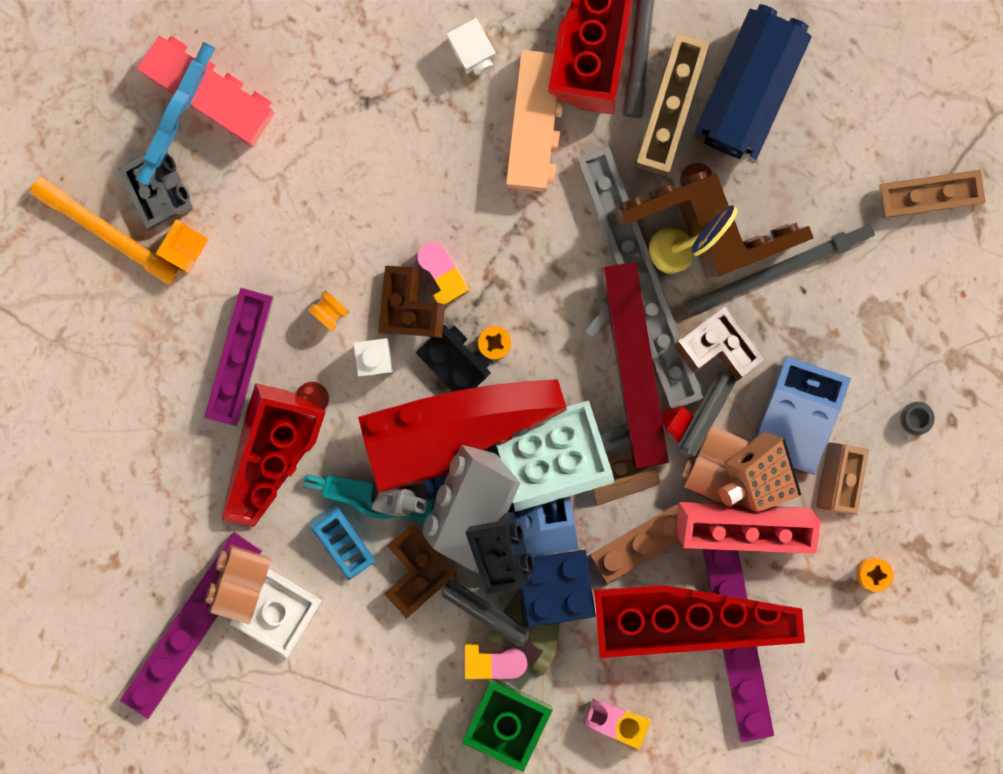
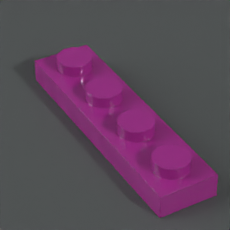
M240 287L204 418L238 427L272 307L273 296Z

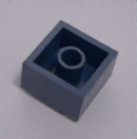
M586 549L533 557L534 572L525 587L518 588L523 625L526 628L596 617Z

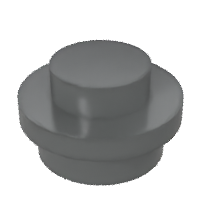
M912 402L903 408L900 421L902 427L908 433L923 435L933 427L935 416L931 407L926 403Z

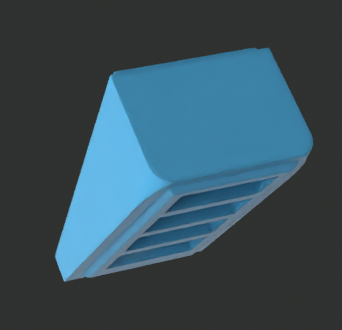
M336 504L331 505L308 522L310 528L348 581L376 562ZM335 518L339 520L338 523L327 529L325 532L321 530V528H323L325 525L333 521ZM345 528L347 533L331 544L329 539ZM353 540L355 545L340 555L337 553V550ZM361 551L363 556L347 567L344 562Z

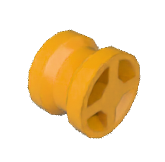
M326 290L321 294V300L316 305H311L307 309L331 332L336 329L337 321L350 313Z
M490 326L481 332L478 338V347L486 358L499 360L509 353L511 338L504 328Z
M876 557L863 560L858 565L856 571L859 584L873 592H882L888 589L894 579L891 565L887 561Z

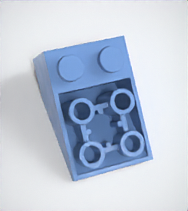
M788 356L782 357L756 437L766 432L785 438L793 468L815 475L840 413L851 378Z
M570 496L520 511H515L512 501L507 513L513 512L516 521L522 525L524 531L523 541L527 553H530L532 557L579 549Z

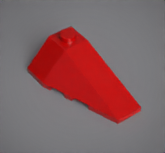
M255 383L244 418L222 512V520L255 527L277 497V491L288 476L291 477L297 469L296 465L307 451L310 452L315 445L326 413L324 409L288 390Z

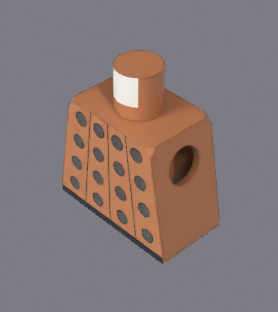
M766 432L761 433L727 461L726 469L730 483L719 489V496L725 505L732 506L738 503L739 506L753 511H762L802 495L785 438Z

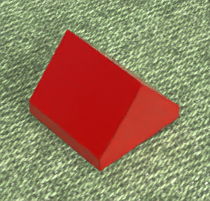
M683 405L661 412L665 430L678 444L694 418Z

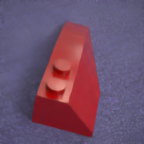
M571 0V5L558 30L548 87L549 94L580 110L614 115L633 0Z
M558 379L496 384L449 392L358 417L375 482L379 493L449 473L450 462L457 455L461 444L480 450H485L498 442L502 445L511 440L513 434L525 428L530 430L566 411L567 407Z
M668 585L594 590L600 658L805 643L802 608Z

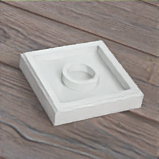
M269 568L250 624L232 619L230 625L283 657L288 658L322 599Z

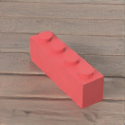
M159 35L137 69L141 74L174 95L191 61L195 60V58L185 52L187 46L175 37L170 36L166 40ZM209 61L206 66L207 71L190 106L253 147L275 115L273 110L269 108L272 102L254 91L252 96L241 89L243 83L229 73L222 77L213 71L216 65Z
M679 502L675 534L683 548L816 554L821 521L811 508L773 506L762 511H753L739 506V504L727 506L717 503Z

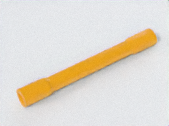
M41 176L32 185L29 191L31 195L51 208L59 210L143 266L147 272L168 286L177 278L180 272L178 267L120 232L69 198L65 192Z

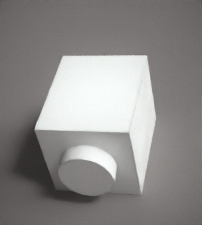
M477 18L447 33V40L466 74L474 71L475 75L493 66L491 61L496 59V53Z
M387 338L354 343L358 377L393 373L390 344Z

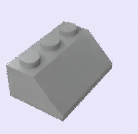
M461 444L457 455L450 462L449 473L444 485L438 489L433 510L424 521L423 536L434 550L479 573L465 532L469 526L501 521L511 506L520 482L497 454Z

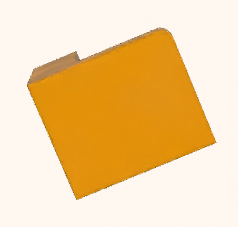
M176 219L156 254L190 273L206 246L208 238Z

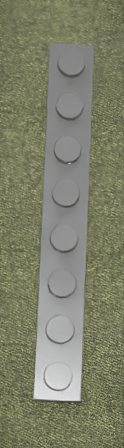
M609 146L578 157V164L616 265L637 262L652 361L670 409L703 399L694 372L673 346L681 337L637 220L615 227L610 215L619 211L617 204L629 199Z

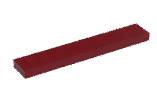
M637 262L602 267L633 467L641 468L669 463Z

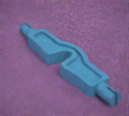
M202 42L195 60L191 61L177 91L165 110L158 130L145 154V162L136 180L149 186L156 168L160 167L179 129L181 114L183 111L188 110L207 71L206 66L216 49L215 47Z

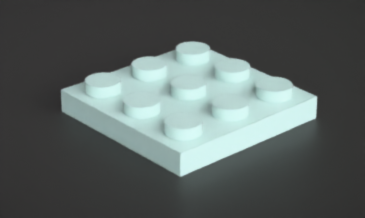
M589 400L568 406L566 411L530 430L525 428L513 434L512 439L502 445L499 442L496 443L500 459L520 482V486L513 499L515 511L615 483Z

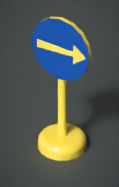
M730 205L723 209L699 235L690 237L687 232L677 227L660 229L652 236L649 243V255L652 263L664 273L675 274L684 271L692 263L694 255L699 256L706 252L726 232L736 217L737 208L734 205Z

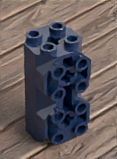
M759 4L757 10L750 8L747 12L692 135L696 139L701 134L704 135V144L733 158L741 159L742 154L750 155L747 162L755 163L812 37L807 33L809 25L795 18H790L787 21L778 17V12L775 9L763 4Z

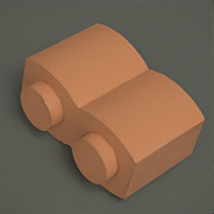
M712 425L694 461L687 460L680 475V479L685 480L682 487L714 502L722 503L719 489L730 483L726 469L727 461L747 446L748 441Z
M233 545L229 546L227 552L221 551L216 565V570L221 571L217 584H210L205 598V603L210 604V613L250 624L271 559L268 556Z

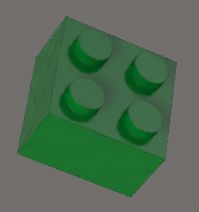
M490 679L462 737V743L524 772L553 711L552 706L496 679Z

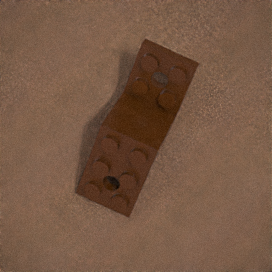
M705 171L680 179V187L675 188L672 183L649 191L650 198L643 201L642 196L621 202L617 204L619 211L610 215L616 227L629 224L678 204L690 237L699 235L709 222L729 205L717 174L706 176ZM733 220L730 227L719 240L698 257L705 276L718 277L814 239L809 226L798 227L797 222L790 225L788 223L770 230L772 237L766 238V235L755 236L742 241L735 220Z

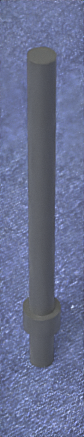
M867 224L847 234L844 231L831 236V240L684 303L686 310L690 316L836 252L838 255L852 250L851 246L874 237V230L870 224Z

